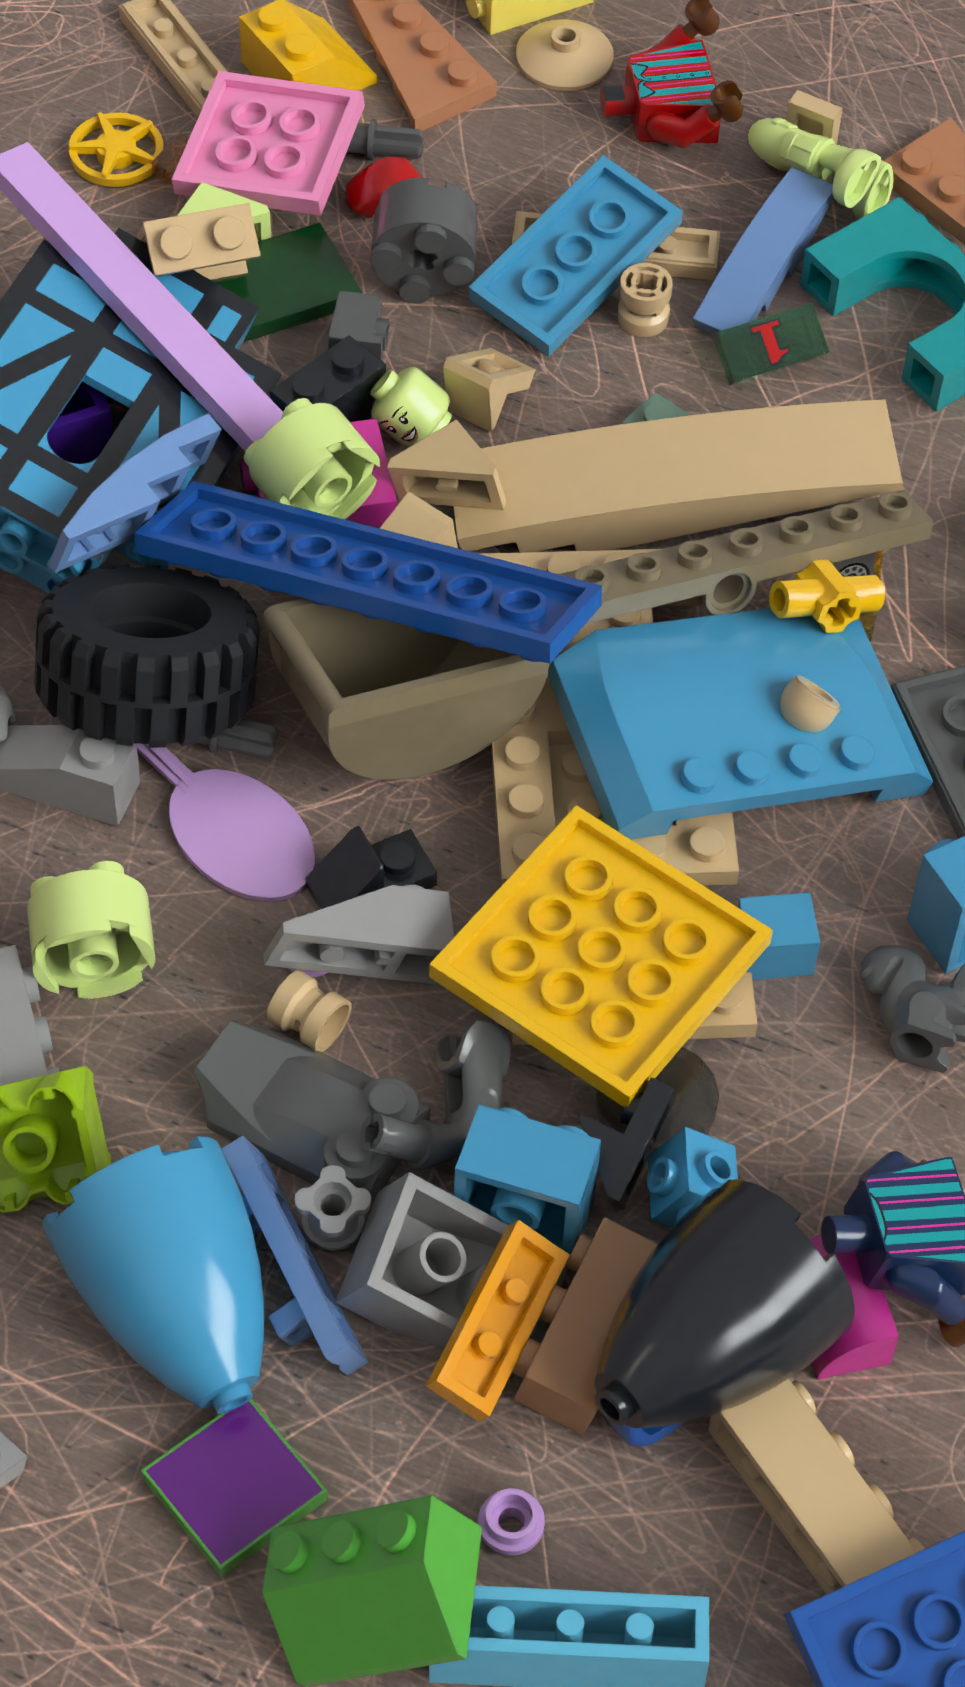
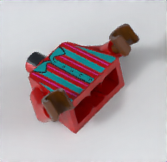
M690 0L685 7V16L689 20L685 26L678 24L655 46L643 53L631 55L626 63L624 85L601 87L600 104L603 117L630 115L638 140L642 142H664L680 148L688 147L692 143H718L721 118L726 122H735L741 118L743 105L740 100L743 94L735 82L731 80L723 81L716 86L703 40L695 39L698 33L702 36H709L714 34L719 28V17L712 9L713 6L709 0Z

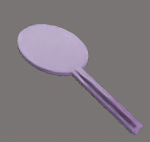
M137 743L138 753L175 787L169 803L171 829L183 854L202 875L232 894L263 902L286 900L294 897L306 888L305 878L315 867V852L312 838L299 814L282 796L262 782L241 773L220 769L202 770L193 773L166 747L149 748V744Z

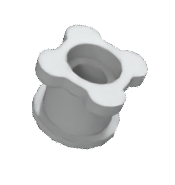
M335 1165L323 1168L320 1173V1179L309 1188L299 1189L294 1199L297 1212L303 1215L302 1227L304 1235L313 1245L329 1251L343 1250L357 1242L365 1225L364 1214L371 1208V1194L369 1191L353 1185L346 1178L345 1170Z

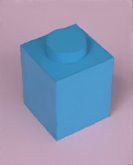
M797 893L739 898V909L773 930L770 945L746 971L752 973V980L814 975L820 939L811 894Z

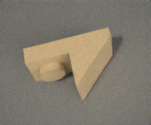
M492 348L449 356L446 358L443 366L445 391L450 399L448 411L486 431H492L496 426L507 394L529 389L536 369Z

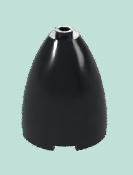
M733 1179L728 1180L721 1187L706 1193L675 1223L653 1249L632 1280L615 1312L603 1343L595 1376V1388L597 1391L595 1401L602 1414L609 1421L619 1426L625 1424L628 1427L637 1429L671 1426L714 1415L741 1405L775 1388L806 1368L840 1340L842 1335L851 1328L854 1321L852 1291L835 1254L827 1255L823 1258L807 1236L795 1225L801 1213L766 1188L748 1181Z

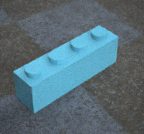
M475 1585L467 1659L430 1665L429 1683L509 1687H705L709 1667V1597Z

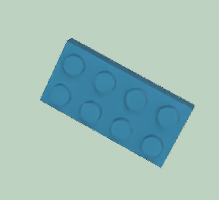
M602 155L469 286V299L549 357L620 286V278L623 272L632 265L642 263L682 223L683 211Z

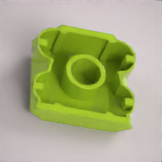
M86 1065L0 1086L1 1213L19 1211L28 1201L47 1196L62 1205L72 1204L74 1199L70 1189L111 1164V1153L107 1149L93 1083L94 1073Z

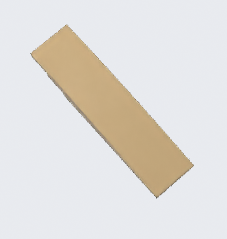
M886 399L845 401L672 417L587 429L481 448L496 466L506 498L504 510L454 506L457 540L460 548L466 551H474L512 542L517 543L520 553L538 552L572 544L575 545L576 551L616 550L904 490Z

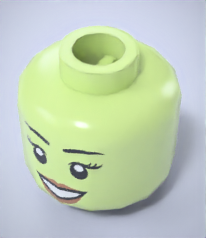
M408 367L398 374L392 369L388 370L376 382L370 393L376 399L371 410L372 419H377L379 427L403 447H411L448 425L452 417L451 413L447 411L450 399L446 391L417 367Z

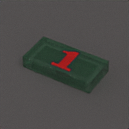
M813 302L725 329L713 335L729 386L816 359L829 353Z

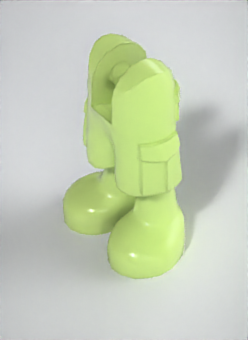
M765 118L758 120L751 126L748 133V141L757 156L781 171L788 172L793 167L832 183V194L836 202L851 208L856 218L861 219L888 203L893 188V169L890 164L882 161L879 155L865 149H852L836 145L833 139L800 130L797 126L782 118Z

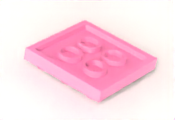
M218 71L171 179L174 194L192 196L201 182H205L265 204L271 209L321 216L365 107L363 91Z

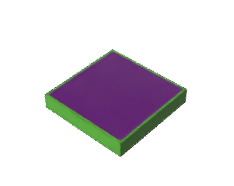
M252 1399L232 1411L219 1414L141 1470L142 1480L220 1578L270 1543L272 1528L297 1523L328 1500L327 1489Z

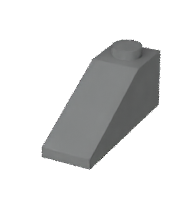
M64 725L7 726L8 736L0 742V790L119 826L141 782L137 743H133V746L118 745L116 740L103 738L100 741L87 737L84 730L78 728L73 731Z
M391 885L285 921L281 924L263 955L264 966L435 984L436 981L429 977V964L454 938L449 892L424 889L418 885Z

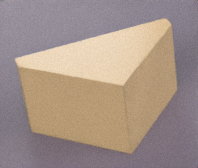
M457 419L390 458L387 468L399 502L408 492H411L428 504L504 510L506 498L496 466Z

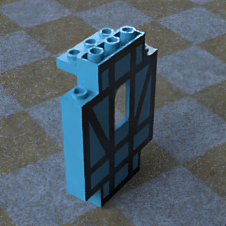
M118 228L115 235L153 274L147 243ZM46 240L42 241L0 300V568L9 573H14L49 593L54 586H59L64 579L72 575L81 577L86 570L102 569L104 562L113 549L127 556L140 566L145 567V564L161 565V569L168 568L169 564L163 563L160 559L137 554L135 538L56 573L53 572L48 563L63 529L94 490L124 462L160 437L209 412ZM194 270L156 277L270 398V390L276 387L282 374L239 350L259 307ZM84 382L130 409L100 455L92 462L75 464L63 460L52 451L47 441V433L79 385ZM216 420L215 422L222 430L206 463L188 471L178 494L193 481L217 487L241 449V446ZM170 501L159 505L154 515L158 513Z

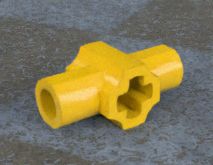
M829 560L812 561L806 569L796 573L794 580L776 581L773 583L769 594V604L777 618L812 616L825 633L843 632L847 625L859 619L860 613L879 611L885 600L884 585L877 575L843 577Z

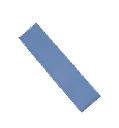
M793 167L790 168L751 221L718 273L693 317L696 328L737 346H742L750 331L749 327L753 326L761 309L767 312L785 276L789 275L792 277L805 253V249L808 247L834 199L832 183Z
M207 413L163 435L124 462L94 490L63 529L48 563L53 572L56 573L134 539V533L153 517L157 507L177 496L188 471L206 463L222 430L212 416Z

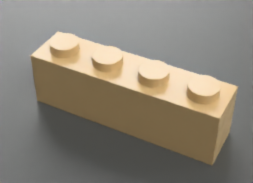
M787 1379L775 1388L741 1405L711 1415L708 1431L824 1592L828 1594L924 1550V1546L913 1537L908 1539L893 1520L894 1512L883 1491L874 1484L868 1486L856 1470L853 1454L845 1440L836 1432L829 1433L815 1415L816 1407L814 1401L804 1385L797 1380L791 1382Z

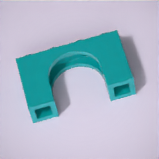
M899 197L805 249L800 286L832 316L837 315L878 291L896 287L923 290L945 302L955 316L908 343L901 380L936 412L965 395V254L955 243L945 238L928 222L923 214L916 212Z

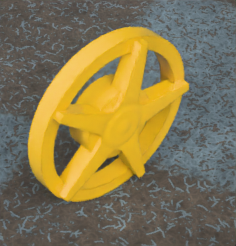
M97 113V116L86 120L76 128L71 135L68 147L70 162L74 170L87 181L107 187L129 186L149 178L160 167L164 157L163 138L159 130L153 125V122L129 113ZM113 125L130 126L133 128L127 131L115 130ZM101 128L103 134L96 140L81 142L89 133ZM145 135H148L156 146L153 156L136 147V142ZM78 154H96L98 162L103 166L102 173L86 166L80 160ZM134 162L144 164V166L132 172L111 174L113 169H123Z

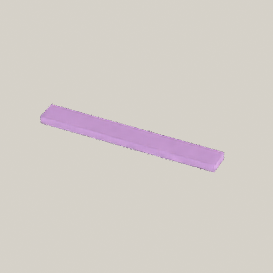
M29 142L0 153V191L244 451L252 443L262 439L267 431L282 419L283 411Z

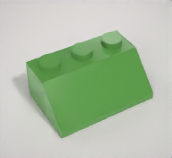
M433 1495L272 1528L262 1593L295 1681L307 1687L467 1659L482 1526Z

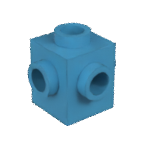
M684 1127L648 1156L647 1176L651 1220L672 1228L706 1193L721 1187L728 1180H738L736 1147Z

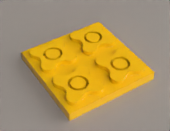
M576 805L429 964V977L625 1108V1106L629 1107L633 1100L645 1091L651 1077L654 1079L770 945L773 930Z

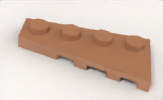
M346 0L366 41L371 43L376 51V61L381 71L387 73L392 82L393 94L399 106H404L409 116L408 123L411 128L424 131L497 96V81L418 0Z
M950 117L883 161L892 166L893 189L965 245V133Z

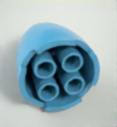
M197 1136L189 1142L191 1149L162 1153L159 1145H155L122 1158L99 1170L70 1189L74 1199L72 1204L60 1215L57 1211L45 1215L42 1227L67 1277L89 1310L110 1336L143 1369L168 1389L202 1409L215 1407L218 1414H223L251 1400L253 1394L250 1389L260 1379L264 1348V1298L261 1269L254 1235L238 1185L219 1143L210 1137Z

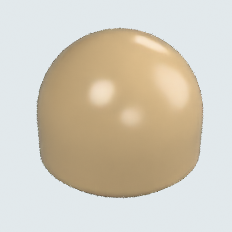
M799 675L792 677L780 698V710L785 720L793 727L805 732H819L826 729L841 711L839 702L814 682Z

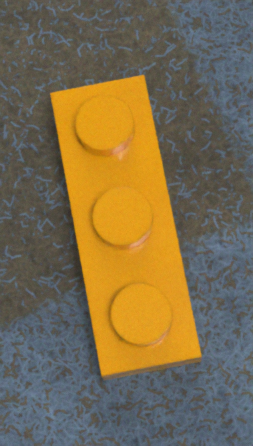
M520 1220L508 1225L442 1352L426 1387L478 1422L490 1417L570 1254Z

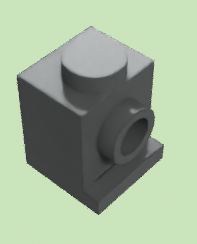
M339 291L328 336V349L349 335L383 361V351H386L390 320L381 318L383 308L381 296Z

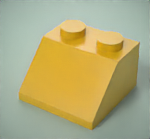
M276 0L239 16L241 62L253 76L358 91L377 83V75L321 16L286 0Z

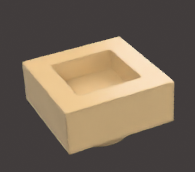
M797 90L788 102L786 121L794 124L800 130L831 138L837 145L843 108Z

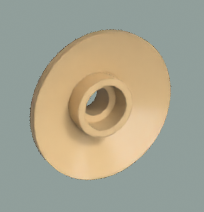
M557 19L539 23L528 29L521 36L516 46V62L522 74L534 84L554 91H579L598 84L611 71L614 59L613 47L609 39L597 28L576 20Z

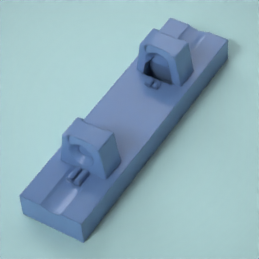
M244 1136L221 1148L243 1191L241 1196L253 1235L261 1231L263 1232L295 1296L291 1301L269 1315V1319L278 1337L293 1347L314 1335L324 1357L332 1364L338 1365L339 1369L347 1376L369 1363L341 1306L335 1303L337 1298L265 1155Z

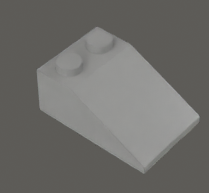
M409 1172L377 1192L335 1303L391 1332L445 1348L508 1225ZM565 1266L556 1282L560 1287H562L568 1269ZM538 1318L529 1338L541 1343L548 1324Z

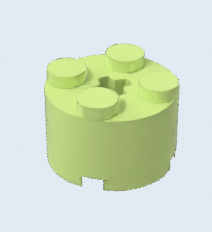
M306 398L297 399L290 403L283 411L282 419L273 425L262 439L252 443L244 454V462L249 466L251 479L268 500L341 519L349 517L366 501L377 482V479L372 475L374 464L380 467L378 455L336 406L327 403L312 404Z
M101 861L90 866L88 870L74 871L58 877H42L31 884V897L27 905L32 968L35 979L43 988L59 994V985L77 988L78 998L93 999L125 992L143 981L142 971L148 965L152 969L155 964L149 899L143 885L134 878L124 874V868L121 864L114 861Z

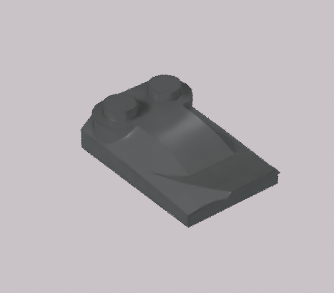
M235 1020L228 1022L196 1065L193 1073L204 1098L207 1128L232 1142L244 1136L265 1155L269 1162L312 1185L320 1179V1173L323 1168L331 1165L340 1166L345 1170L346 1178L353 1185L369 1191L371 1194V1205L375 1200L377 1192L383 1189L402 1160L364 1151L360 1144V1132L363 1122L369 1116L374 1117L375 1113L411 1123L423 1119L430 1121V1107L418 1101L414 1089L406 1082L396 1078H379L376 1080L274 1029L256 1027Z

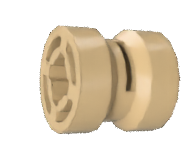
M638 263L628 267L623 272L620 278L619 290L621 299L618 304L617 318L621 328L630 335L652 337L666 329L669 322V301L672 296L673 287L672 277L666 269L652 263Z
M296 970L287 976L274 993L268 1006L267 1020L283 1031L293 1029L296 1032H300V1039L303 1044L315 1051L324 1052L343 1031L352 1010V1003L334 991L324 994L318 988V982L301 970Z

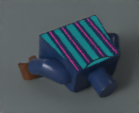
M898 1151L888 1152L860 1176L856 1189L844 1205V1215L824 1217L821 1225L823 1247L831 1255L855 1253L865 1284L872 1289L891 1290L893 1294L929 1309L938 1317L939 1328L944 1339L951 1346L958 1348L965 1344V1299L962 1297L965 1295V1194L953 1157H944L931 1161L921 1160L917 1163Z

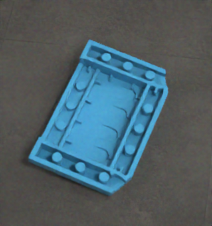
M771 608L600 629L595 630L556 657L548 669V679L605 823L629 839L667 834L673 821L868 791H872L871 794L875 802L925 795L933 783L932 777L860 620L851 622L845 627L843 632L825 633L812 616L777 618ZM799 675L807 678L823 688L839 702L841 711L826 729L819 732L801 731L790 725L783 717L780 710V698L793 676Z

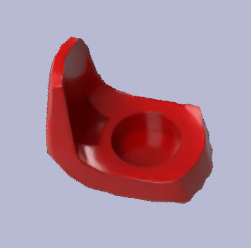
M391 156L381 158L368 165L346 183V202L355 213L369 219L375 214L376 208L379 205V198L388 187L405 179L423 178V176L405 157Z

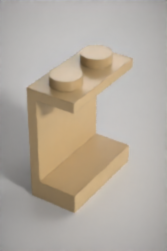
M250 203L145 221L142 223L136 238L147 243L152 271L155 277L194 270L213 282L233 279L248 274L246 260L260 258L261 256Z

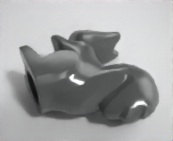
M883 945L868 952L861 962L860 979L866 982L868 992L881 996L879 1005L880 1018L890 1033V1045L897 1059L944 1073L947 1071L950 1059L943 1047H954L956 1041L965 1042V1027L963 1026L965 1025V964L958 970L949 986H942L926 982V966L922 958L910 948L900 945Z

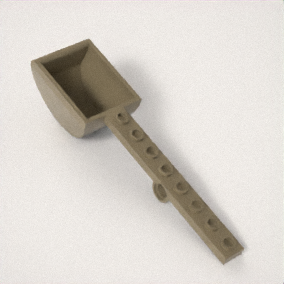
M906 490L889 492L863 501L840 504L830 509L801 516H790L780 521L751 528H741L731 533L698 541H687L681 545L648 553H637L627 558L599 565L584 566L578 570L559 575L602 585V606L586 624L697 596L714 615L735 613L743 609L751 601L756 591L757 581L802 571L815 560H829L831 563L931 539L933 519ZM305 598L272 605L263 614L265 640L276 667L337 762L348 771L362 777L381 780L413 778L445 769L468 759L491 745L492 742L497 741L522 719L540 695L548 676V663L527 661L515 654L488 647H475L466 641L436 633H422L410 626L384 619H370L358 612L332 605H318Z

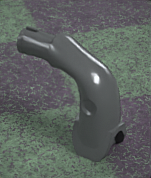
M475 1021L467 1026L462 1038L446 1036L440 1039L435 1049V1060L438 1070L444 1073V1124L433 1123L425 1119L411 1123L375 1113L374 1117L369 1116L363 1122L360 1132L362 1149L367 1152L405 1160L407 1166L415 1170L430 1169L459 1157L478 1104L494 1109L501 1107L502 1078L507 1075L510 1061V1042L506 1029L498 1024Z

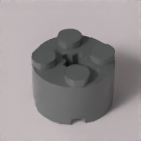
M420 177L399 181L382 193L374 215L371 245V265L379 279L387 286L398 291L404 301L416 304L427 301L429 297L451 293L473 280L478 231V210L467 192L449 182L445 183V188L428 185L429 178Z

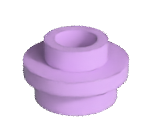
M508 1488L495 1492L484 1501L479 1511L478 1524L482 1526L481 1538L489 1548L503 1555H520L530 1551L538 1544L544 1532L545 1516L541 1505L532 1495L520 1489ZM506 1517H515L522 1522L523 1527L517 1532H507L500 1527L499 1522Z

